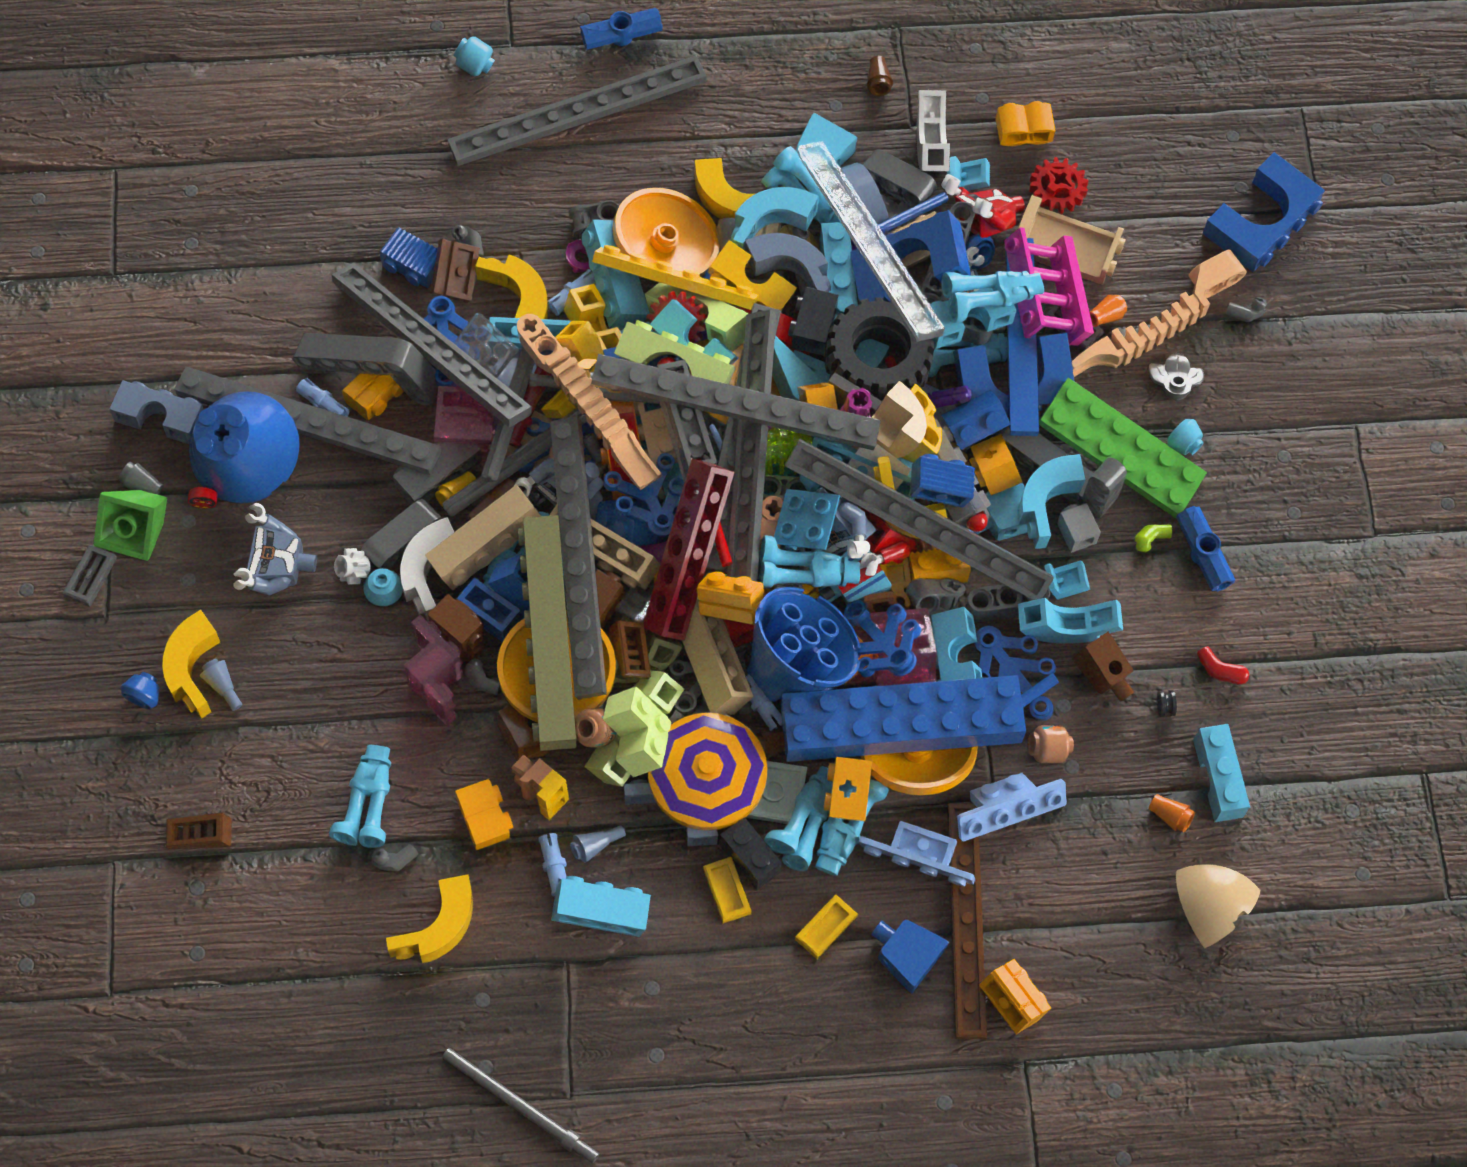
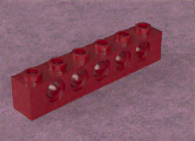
M691 459L643 622L644 628L663 637L685 641L698 597L697 587L704 577L734 476L733 471L712 463Z

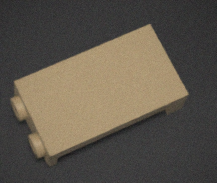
M1032 195L1019 225V228H1025L1026 237L1034 238V244L1049 247L1063 235L1073 237L1081 277L1103 285L1106 275L1110 277L1113 275L1117 261L1113 260L1115 253L1120 255L1126 239L1121 238L1124 229L1118 227L1117 232L1112 233L1040 207L1042 198ZM1034 255V261L1051 267L1049 258Z

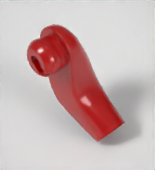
M1208 646L1197 652L1198 658L1209 676L1213 679L1238 685L1245 684L1248 681L1249 671L1246 667L1221 662Z

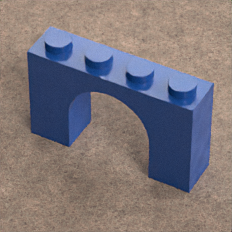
M1275 152L1257 169L1252 183L1279 204L1283 212V219L1272 225H1257L1249 222L1223 203L1207 220L1202 233L1224 251L1231 250L1239 262L1252 272L1260 265L1266 266L1274 255L1272 252L1276 248L1281 250L1289 241L1290 233L1293 230L1298 232L1306 223V217L1309 214H1316L1323 204L1321 198L1325 190Z
M949 210L939 212L931 218L919 223H913L903 230L890 233L884 238L864 244L860 248L851 251L859 301L868 299L869 302H873L875 298H884L883 301L891 302V299L895 300L892 283L894 271L903 258L919 250L930 251L934 276L940 282H942V276L946 272L971 275L961 223Z
M1067 333L1036 338L1039 369L1037 378L1038 411L1043 410L1042 405L1052 402L1067 378L1074 381ZM985 345L953 351L958 387L968 386L972 392V399L992 390L1000 400L1006 415L1009 416V395L997 389L991 380Z

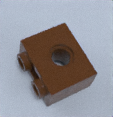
M597 569L595 573L600 627L606 632L613 622L619 606L622 607L628 595L624 590L625 585L621 583V578L608 570L604 574Z
M447 594L428 613L431 634L466 665L471 659H477L485 649L484 626L479 617L466 604L458 599H453Z
M508 704L498 711L497 727L516 761L523 755L529 759L532 757H542L550 753L552 750L540 751V741L533 740L532 724L538 722L528 719L516 711L511 704Z

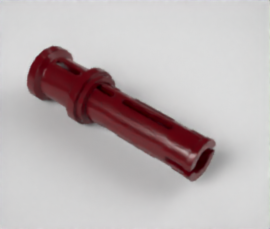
M536 366L535 374L552 375V373H548L539 366ZM529 384L527 386L523 400L531 406V414H533L544 392V386H529ZM532 415L515 424L509 443L510 446L517 449L522 447L521 441L527 428H531L533 424Z

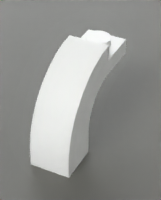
M918 91L917 153L921 171H949L950 144H947L945 122L946 91Z
M448 517L438 520L419 531L409 542L401 561L400 577L406 602L413 600L418 614L424 613L428 622V613L436 604L426 584L427 575L433 566L425 554L454 533Z

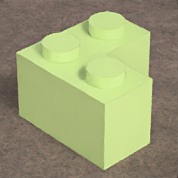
M637 687L609 696L603 720L621 737L616 761L633 777L661 768L671 721Z

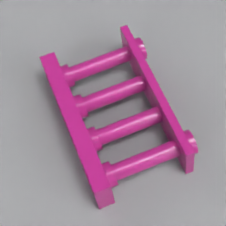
M1020 227L1004 240L1010 271L1021 273L1022 271H1027L1029 274L1039 273L1042 280L1055 282L1057 294L1044 292V294L1034 295L1031 300L1025 299L1017 303L1024 337L1030 338L1043 327L1065 330L1068 335L1069 345L1078 346L1090 337L1094 331L1073 237L1063 235L1050 247L1027 242L1025 228ZM1031 255L1049 258L1052 270L1033 267ZM1041 303L1060 306L1063 318L1043 315Z

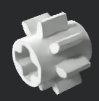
M356 548L344 549V555L337 556L334 562V570L336 575L340 577L341 582L347 581L348 584H360V578H367L370 572V561L364 555V551H357Z

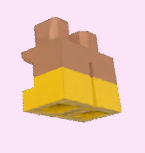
M523 755L512 766V771L516 774L514 781L521 787L523 798L525 800H532L536 797L540 813L548 820L569 800L566 780L540 758L534 764Z

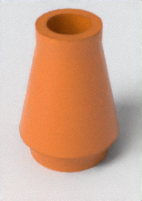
M1107 295L1089 312L1092 326L1097 327L1101 324L1121 320L1127 311L1125 300L1119 295Z
M1158 794L1155 795L1149 805V810L1159 816L1174 831L1180 830L1184 833L1195 816V812L1190 809V805L1164 798Z

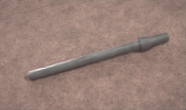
M451 1048L445 1051L442 1056L444 1060L561 1141L560 1145L569 1152L574 1150L592 1164L596 1161L600 1153L581 1141V1136L571 1129L567 1131Z

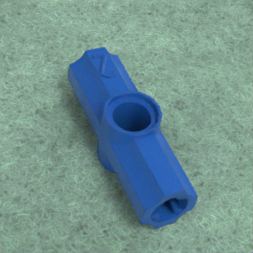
M652 8L632 14L624 11L615 12L608 20L580 26V33L584 47L588 50L612 43L618 46H625L633 38L660 32L663 27L658 9Z
M1200 506L1189 507L1177 514L1176 519L1191 548V559L1200 566L1211 591L1218 592L1234 584L1235 578L1220 549V538L1211 531ZM1200 546H1207L1211 552L1203 551Z

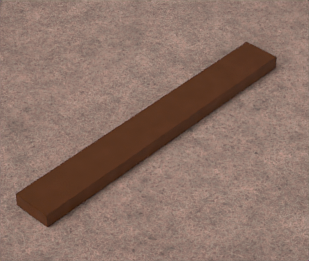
M948 803L947 806L948 837L957 840L949 866L971 873L975 877L974 884L966 883L965 887L950 882L955 1039L987 1038L986 999L984 991L979 986L985 979L979 836L962 841L959 838L957 820L959 814L977 808L973 803Z

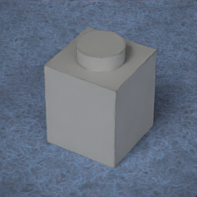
M1087 503L1077 506V504L1067 506L1060 513L1057 525L1071 553L1097 544L1101 531Z

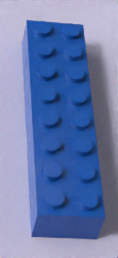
M1018 675L782 694L781 698L786 762L1022 743L1026 733Z

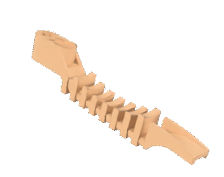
M1226 250L1197 265L1188 276L1194 283L1191 296H1188L1186 292L1180 294V303L1176 301L1171 304V313L1168 310L1161 312V321H1159L1157 316L1151 318L1150 328L1145 322L1140 323L1138 334L1132 326L1126 328L1125 338L1118 328L1112 330L1111 340L1106 336L1087 348L1072 361L1074 377L1086 369L1097 365L1116 368L1123 363L1125 366L1130 363L1132 357L1135 359L1140 357L1143 350L1148 352L1152 350L1155 343L1158 346L1163 343L1165 337L1168 339L1173 337L1176 330L1181 332L1185 330L1187 324L1189 326L1195 324L1198 316L1202 318L1207 313L1210 305L1207 298L1240 281L1247 271L1231 250Z
M526 314L522 316L517 322V331L521 345L537 366L548 373H552L555 383L558 386H562V390L566 395L569 393L572 403H577L578 410L582 415L586 414V421L590 426L594 424L595 434L599 438L602 436L603 446L607 451L611 448V455L639 490H642L660 478L662 473L644 452L634 433L628 429L625 420L620 419L619 413L615 408L612 409L610 401L603 397L599 387L596 388L595 385L591 384V377H587L586 371L583 367H579L578 361L574 356L571 358L567 347L562 348L537 315ZM544 350H552V351H553V352H552L551 354H549V355H542V354H540V353H541L542 351H544Z

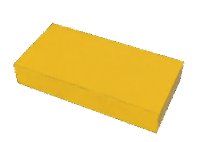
M732 857L703 866V871L722 923L724 924L750 915L751 909Z
M835 894L795 936V940L818 959L857 918L858 913Z

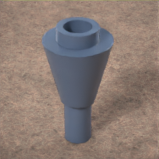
M213 659L207 662L202 667L203 672L200 674V677L225 698L232 711L239 709L243 704L233 690L234 687L225 660L218 661Z
M620 825L606 832L600 831L573 835V842L570 843L571 851L577 860L581 859L586 863L608 846L610 842L624 837L625 831Z

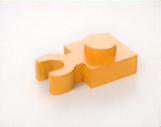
M905 558L900 564L893 561L885 565L880 563L879 566L892 585L889 591H893L897 598L902 599L905 609H908L910 599L904 592V589L911 583L908 558Z

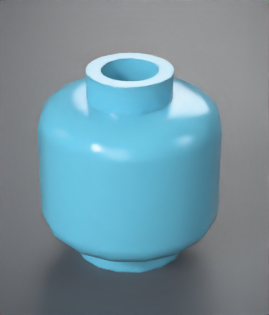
M474 36L468 40L463 38L453 55L456 57V65L474 77L480 75L482 71L487 74L495 61L491 58L493 53L492 47Z

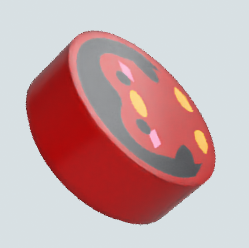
M195 487L189 490L188 503L197 508H213L217 505L218 494L213 489L207 487Z

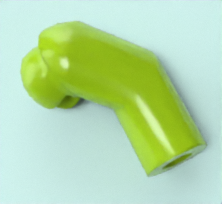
M1171 524L1145 526L1135 536L1134 541L1137 542L1136 549L1141 552H1147L1151 550V542L1154 539L1171 538L1172 526Z

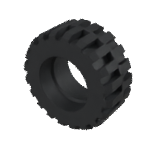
M875 298L873 302H869L868 299L860 300L856 307L854 304L846 307L844 314H838L834 319V325L830 327L825 352L826 373L830 374L829 379L834 373H837L859 388L866 389L872 396L881 401L884 400L885 396L899 381L909 389L915 383L920 388L924 387L930 373L934 353V341L931 339L932 332L930 327L924 326L925 319L920 314L915 316L912 307L905 305V307L900 306L897 300L891 299V302L883 301L884 298ZM868 339H884L895 344L902 351L905 360L891 368H873L863 363L856 356L853 348L860 342Z

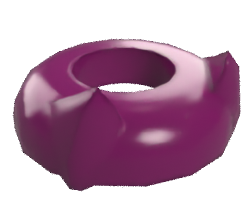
M575 240L567 245L565 252L566 261L573 268L574 273L586 272L590 269L589 261L581 263L575 258L577 253L587 255L586 249L582 244V240Z

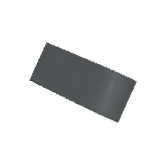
M876 149L862 164L873 177L878 189L912 207L926 201L937 189V184L930 175L884 150Z
M419 499L370 537L362 546L361 551L365 552L364 555L378 569H390L402 559L409 542L419 531L443 518L424 499Z
M1005 584L973 589L969 593L965 608L973 615L974 622L1019 617L1018 604L1032 601V599ZM1049 588L1043 596V598H1046L1047 600L1050 597ZM1009 598L1014 604L1007 605L1001 599ZM973 602H982L986 607L977 608L973 605Z

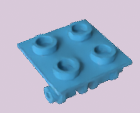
M787 489L774 534L777 544L786 545V550L796 552L798 547L826 550L840 495Z

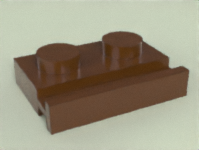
M443 238L440 239L430 294H438L447 298L470 302L472 300L476 263L480 248L455 241H447V239Z

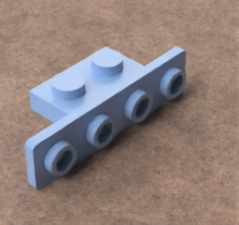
M1023 773L971 790L970 799L977 808L957 816L959 838L962 841H966L1065 806L1067 804L1066 783L1062 779H1058L1036 787Z
M900 821L891 846L860 836L858 841L864 847L863 852L879 858L881 854L890 856L893 863L908 867L909 863L921 867L920 872L933 877H937L938 873L949 876L948 881L965 887L966 883L973 885L975 882L973 874L949 866L957 844L956 839Z

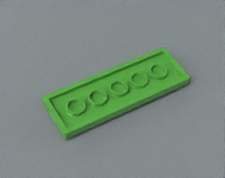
M1070 378L1065 380L1039 420L1041 427L1098 466L1108 457L1118 460L1127 471L1124 483L1174 518H1176L1177 514L1184 511L1207 474L1206 471Z

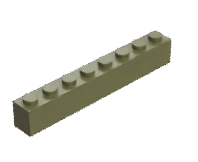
M558 515L523 518L524 528H518L519 546L525 545L526 555L520 556L521 573H527L528 583H522L523 601L529 600L530 610L524 611L525 628H531L532 638L526 639L527 656H533L534 666L528 667L529 684H535L536 695H530L531 712L538 713V723L532 724L533 740L540 741V751L576 748Z

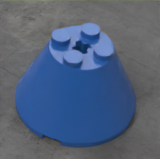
M257 392L233 393L220 398L208 408L202 410L192 431L189 444L191 467L199 483L203 487L217 492V498L239 504L256 502L272 495L271 492L278 488L283 481L286 482L292 474L299 454V434L293 418L275 399Z
M782 587L774 589L760 601L755 614L751 658L747 672L759 688L764 691L765 696L774 702L781 699L782 694L821 691L842 685L854 676L861 663L858 661V652L861 649L860 643L847 618L821 596L815 599L803 594L804 589Z

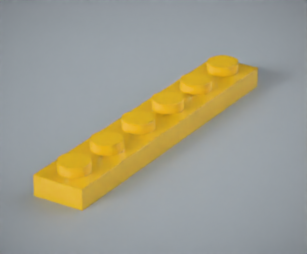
M604 245V248L600 247L594 252L592 260L594 263L751 310L753 304H757L759 295L752 293L753 289L743 285H737L736 288L728 286L723 279L710 277V280L699 277V272L690 269H684L683 272L673 269V265L670 263L657 261V264L646 261L647 257L636 253H631L630 256L620 253V249L614 246Z

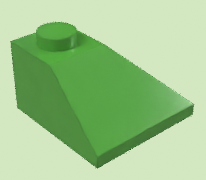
M142 490L102 492L99 498L93 546L148 561L164 524L167 497Z

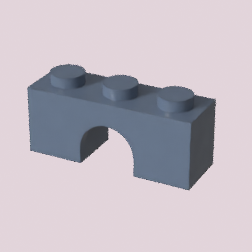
M123 380L110 407L114 422L137 429L142 428L144 421L149 416L163 414L166 418L162 426L167 438L190 444L192 431L200 412L203 410L202 404L193 398L186 397L183 399L174 396L167 390L159 389L156 391L148 388L143 383L137 381L130 383Z

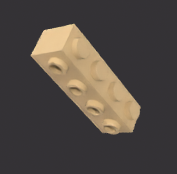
M515 485L425 554V556L442 580L454 590L464 584L468 578L481 568L488 566L494 558L505 550L510 549L519 540L518 528H524L523 518L539 517L541 515L519 486Z
M558 504L549 516L558 515ZM590 519L594 559L598 561L597 566L605 572L608 570L618 573L622 576V582L633 589L638 585L646 590L660 568V564L655 557Z
M697 597L685 641L682 640L710 713L734 715L754 696L723 619L700 615V600Z

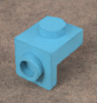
M956 156L950 157V167L947 174L961 181L958 188L963 187L970 191L990 187V163L986 158L960 163Z
M1082 561L1053 568L1050 563L1044 565L1045 571L1054 577L1049 589L1057 600L1090 590L1085 565Z

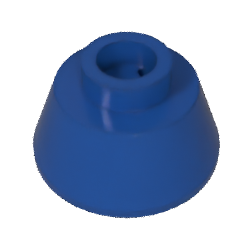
M979 234L969 235L965 245L966 251L970 247H976L979 251L973 256V260L979 255L984 257L982 265H972L971 269H983L990 264L994 257L995 246L993 239L990 236L981 238Z
M142 672L141 675L134 674L120 688L121 694L125 699L139 707L151 709L158 704L160 687L156 684L158 680L154 676Z

